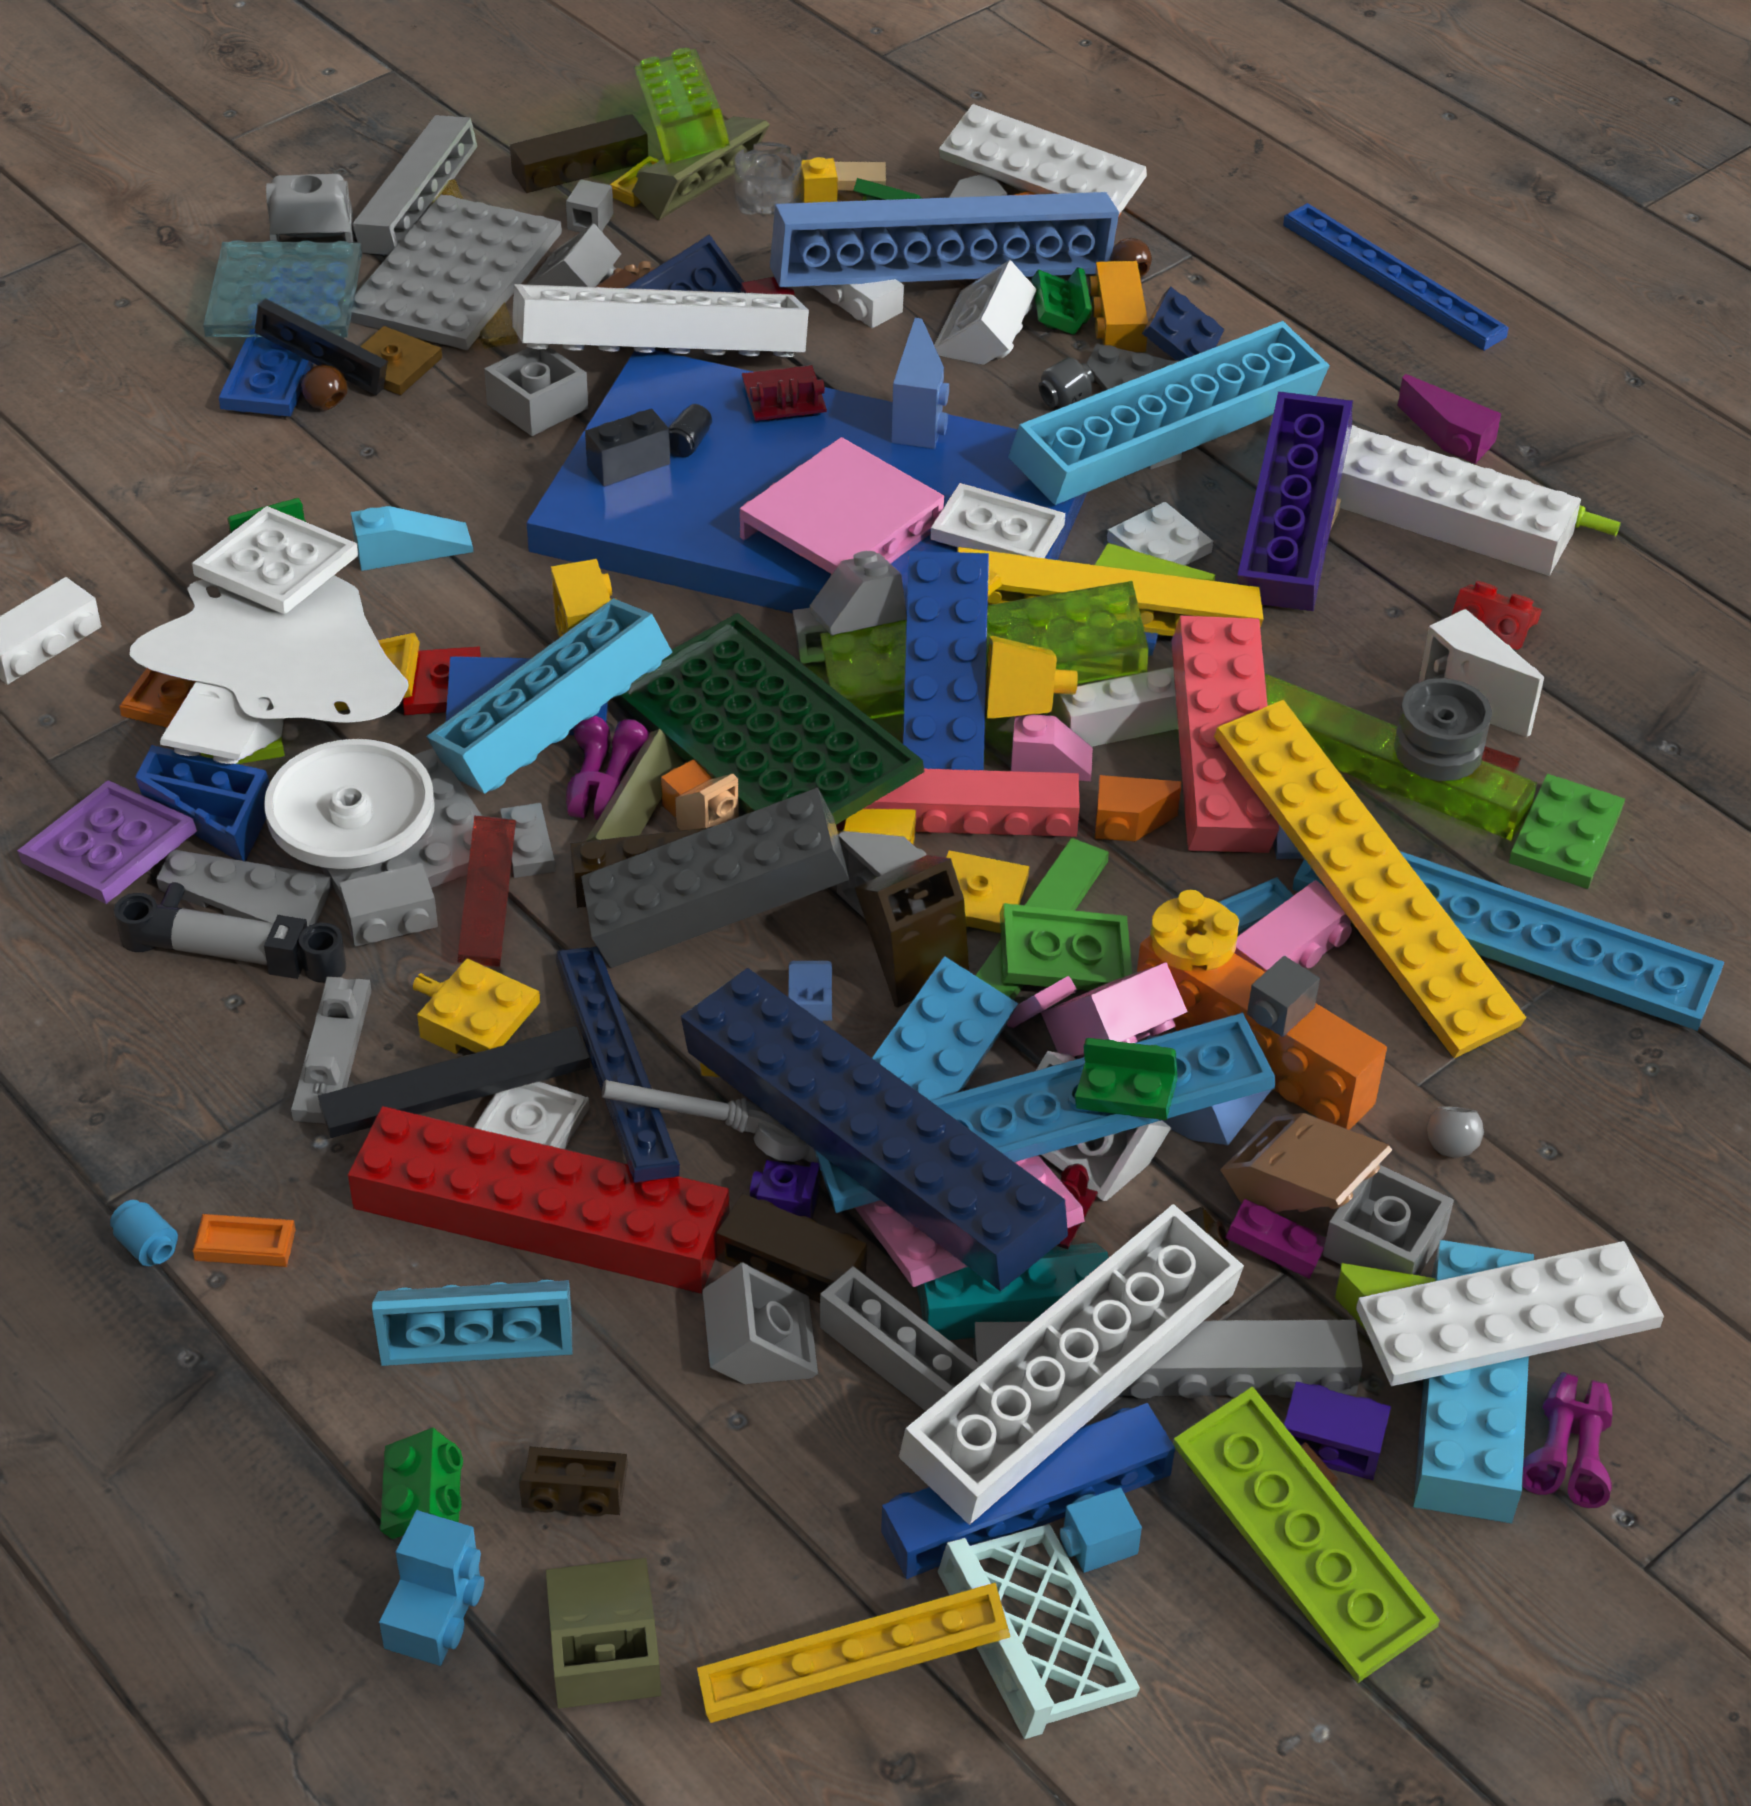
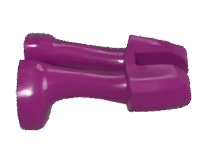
M593 716L575 725L573 733L578 745L584 751V762L580 772L575 774L567 785L566 804L570 817L584 819L591 798L595 799L594 818L598 821L619 786L626 767L630 761L635 759L649 736L647 729L635 720H623L616 726L612 740V756L605 774L600 773L599 770L611 743V734L607 723L602 718Z
M1561 1372L1550 1387L1542 1407L1549 1421L1547 1439L1542 1448L1532 1452L1523 1460L1522 1486L1529 1492L1537 1495H1547L1555 1492L1565 1478L1570 1433L1579 1434L1577 1455L1569 1476L1568 1495L1580 1507L1599 1508L1609 1501L1612 1489L1610 1476L1599 1458L1601 1432L1606 1431L1612 1424L1613 1413L1610 1392L1606 1383L1591 1380L1583 1403L1576 1401L1578 1376Z

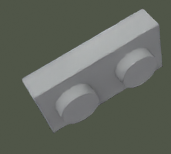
M541 803L500 809L514 878L555 872L554 856Z

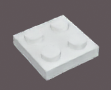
M1166 502L1108 529L1107 541L1110 544L1185 566L1212 553L1213 548L1212 539Z

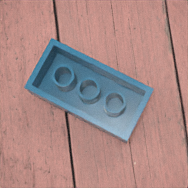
M944 956L872 1059L928 1100L959 1093L963 1090L1002 1033L1018 1003Z

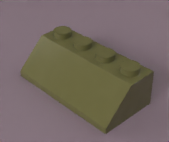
M735 116L723 123L720 121L715 122L705 134L700 137L697 135L692 136L677 151L671 149L657 163L653 165L652 163H647L636 175L638 180L632 190L633 194L659 221L750 165L770 124L763 119Z

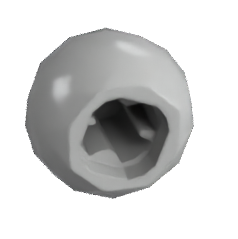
M1440 1106L1431 1113L1426 1126L1428 1140L1432 1147L1442 1156L1449 1158L1470 1155L1480 1146L1484 1135L1483 1123L1476 1110L1468 1108Z

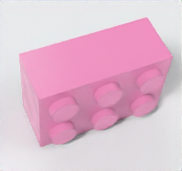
M1166 962L1111 981L1041 1012L1057 1052L1073 1057L1077 1056V1059L1084 1057L1086 1038L1137 1043V1040L1150 1035L1160 1034L1175 1027L1173 1018L1186 1013L1187 1009Z

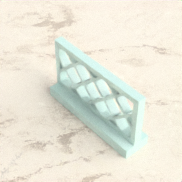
M1050 1524L969 1546L965 1538L947 1543L938 1574L949 1595L996 1582L1000 1600H1002L1005 1594L1031 1605L1026 1620L1005 1612L1003 1608L1011 1637L977 1647L1024 1739L1043 1734L1048 1723L1137 1696L1140 1687ZM1043 1543L1051 1558L1049 1566L1047 1567L1021 1556L1023 1548ZM991 1557L1010 1565L1005 1578L1002 1579L984 1571L979 1560ZM1015 1568L1043 1579L1037 1593L1009 1582ZM1048 1582L1069 1591L1073 1598L1071 1607L1042 1596ZM1037 1608L1065 1620L1060 1634L1031 1623ZM1070 1622L1091 1631L1096 1640L1093 1649L1065 1637ZM1025 1636L1054 1647L1048 1662L1027 1653L1022 1644ZM1059 1650L1088 1662L1082 1677L1053 1665ZM1094 1664L1113 1672L1119 1684L1107 1688L1088 1680L1092 1665ZM1051 1678L1076 1689L1074 1698L1054 1704L1045 1687L1047 1679Z

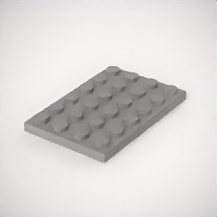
M441 194L342 309L344 321L377 329L386 326L418 339L468 350L512 296L514 284H521L561 235V221Z

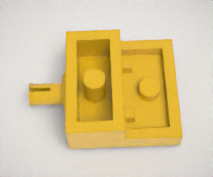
M468 958L444 982L440 983L422 973L418 974V977L413 982V990L432 997L417 1014L420 1038L454 1054H457L462 1047L477 1053L503 1046L540 1003L538 990Z

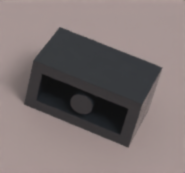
M652 408L585 430L587 466L604 487L670 464L669 428Z

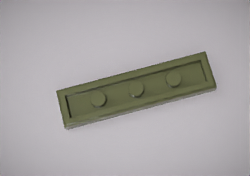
M661 729L649 734L586 841L641 834L662 798L661 776L674 768L680 767L684 760L673 750Z

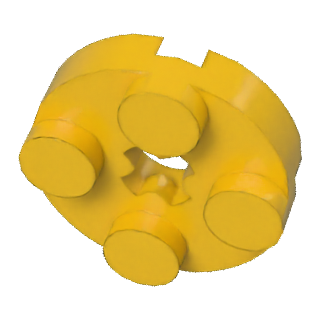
M1185 890L1179 894L1178 898L1166 901L1154 912L1150 933L1153 940L1152 947L1155 954L1162 961L1177 969L1192 971L1193 965H1207L1206 970L1216 969L1228 962L1236 950L1239 926L1238 916L1221 903L1204 897L1199 891ZM1187 930H1197L1202 932L1203 935L1195 933L1189 936L1186 932Z

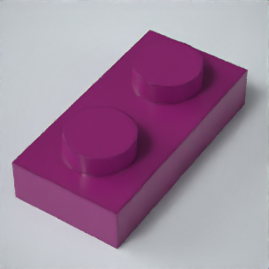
M1245 1198L1225 1237L1309 1279L1326 1242V1237Z

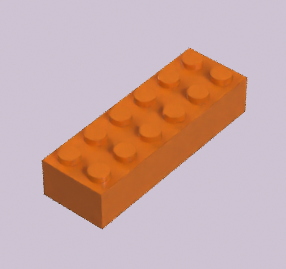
M1187 930L1186 932L1189 936L1195 933L1203 935L1197 930ZM1151 935L1140 943L1137 972L1165 963L1155 954ZM1235 953L1224 965L1211 970H1206L1207 965H1193L1192 971L1180 970L1168 965L1187 1009L1186 1013L1173 1018L1176 1025L1174 1028L1177 1031L1243 1013L1275 1075V1088L1273 1090L1278 1092L1284 1099L1297 1104L1321 1120L1348 1130L1376 1104L1387 1046L1317 1003L1315 1008L1284 1037H1281L1267 1027L1261 1026L1252 1017L1247 1015L1251 985L1265 972Z

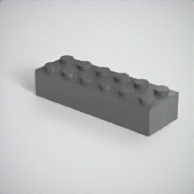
M818 788L581 876L591 936L611 968L849 880L835 820Z

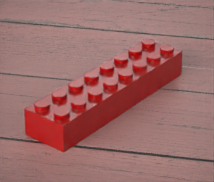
M382 1106L348 1173L353 1209L701 1294L717 1256L716 1233L730 1213L729 1188L683 1177L634 1182L628 1164Z

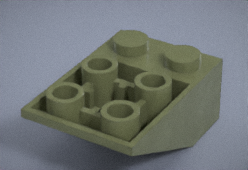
M640 1558L546 1569L558 1709L661 1696L660 1665L647 1559Z

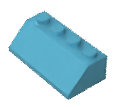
M540 1280L538 1282L512 1284L496 1282L490 1285L477 1286L447 1285L442 1288L424 1289L398 1288L396 1290L378 1291L372 1302L381 1366L573 1355L572 1308L569 1280Z

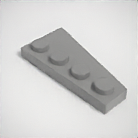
M173 850L168 854L157 877L160 891L166 892L170 883L178 882L185 888L183 900L204 908L209 905L222 909L224 915L274 923L277 915L306 919L307 926L317 923L332 889L331 875L180 850Z

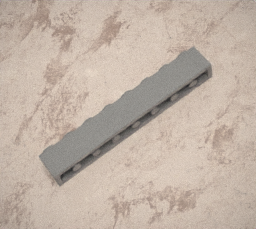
M1203 1321L1118 1396H1134L1141 1399L1154 1396L1198 1398L1201 1396L1229 1395L1237 1397L1253 1386L1259 1395H1278L1290 1398L1292 1397L1296 1381L1309 1385H1321L1331 1391L1346 1395H1356L1362 1371L1356 1321ZM975 1322L973 1359L982 1365L1032 1322Z

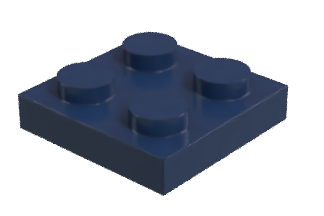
M1170 286L1162 295L1142 334L1174 360L1182 361L1215 348L1225 329L1212 317L1207 316L1192 304L1186 296Z

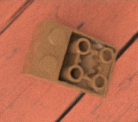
M1299 1113L1273 1117L1220 1170L1241 1204L1245 1198L1259 1206L1268 1208L1274 1213L1296 1209L1304 1212L1319 1207L1336 1209L1345 1205L1353 1198V1191L1362 1181L1371 1178L1379 1171V1164L1392 1149L1383 1142L1311 1115Z

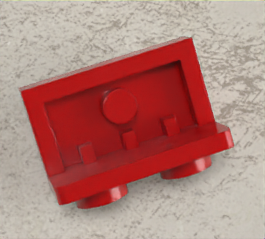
M1476 581L1475 585L1470 584L1461 588L1451 615L1466 609L1511 648L1516 650L1522 648L1528 629L1538 623L1542 609L1532 606L1534 602L1532 599L1517 594H1512L1511 598L1497 594V587L1480 581Z

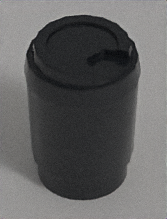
M699 404L689 405L668 427L670 453L672 455L688 457L696 451L712 424V416L705 407Z

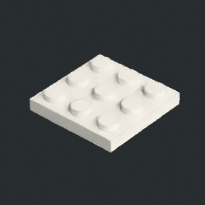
M266 506L192 563L194 576L282 614H286L358 556L357 543Z

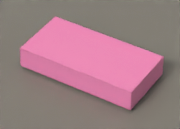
M1067 976L1018 1004L1007 1022V1026L1014 1028L1075 993L1076 987L1071 978Z

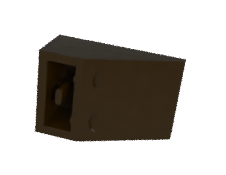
M926 855L855 887L895 1007H900L914 1000L944 956L969 971L965 903L951 858Z

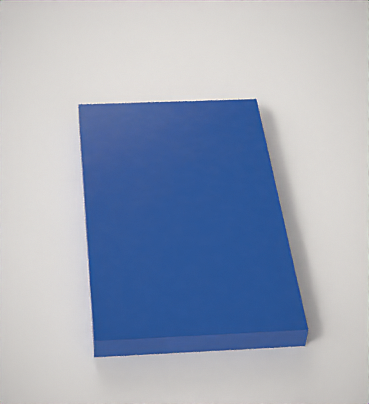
M634 350L585 430L651 408L669 427L689 405L699 404L705 407L712 416V424L708 433L692 455L676 457L670 453L669 465L604 487L587 466L584 430L526 523L529 552L570 562L597 559L600 569L793 614L792 610L810 608V604L829 580L831 573L760 531L755 532L745 540L741 539L740 508L841 437L944 495V507L959 483L1065 513V525L1045 556V559L1058 560L1088 492L1054 505L1008 458L1018 429L948 414L946 434H939L935 449L891 443L893 402L826 387L825 393L822 396L827 412L808 416L799 415L776 418L774 420L755 421L741 374L753 371L657 350L651 353ZM930 534L891 563L902 575L906 615L909 551L957 552L958 547L931 540ZM987 612L986 659L989 636L1022 642L1032 618ZM907 619L875 626L877 634L906 640Z

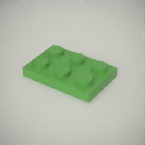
M1547 774L1511 851L1509 863L1588 889L1622 812L1625 798Z
M1003 903L1000 911L1004 983L1049 987L1069 976L1076 987L1075 990L1091 991L1111 981L1132 974L1127 916Z

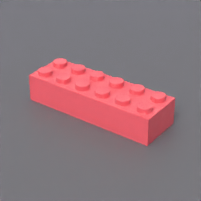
M1180 616L1171 644L1188 851L1269 853L1279 831V824L1214 738L1217 727L1268 706L1259 618Z

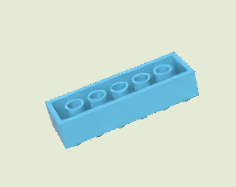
M613 598L426 737L440 761L455 774L458 780L485 794L502 786L506 781V777L518 768L527 766L535 761L538 753L550 744L563 740L569 734V730L579 722L595 716L599 712L600 707L611 698L627 692L631 687V683L643 674L656 670L661 665L662 660L673 652L652 613Z
M1440 1240L1432 1278H1436L1435 1281L1533 1261L1534 1254ZM1529 1356L1423 1379L1413 1507L1506 1523L1513 1522L1522 1492Z

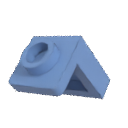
M790 961L788 997L822 1022L832 1021V963L830 961Z

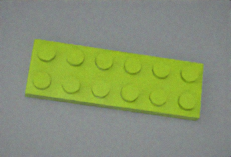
M1253 1386L1174 1438L1173 1445L1176 1451L1357 1683L1438 1627L1440 1619Z

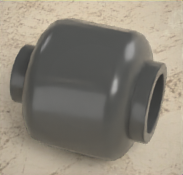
M1069 357L1043 371L1041 382L1038 385L1039 392L1049 407L1060 409L1090 397L1092 392L1091 383L1094 381L1092 371L1085 363L1081 364L1076 359Z

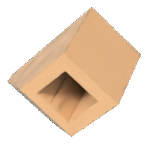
M734 774L710 779L676 797L677 827L681 831L714 827L739 817L738 778Z

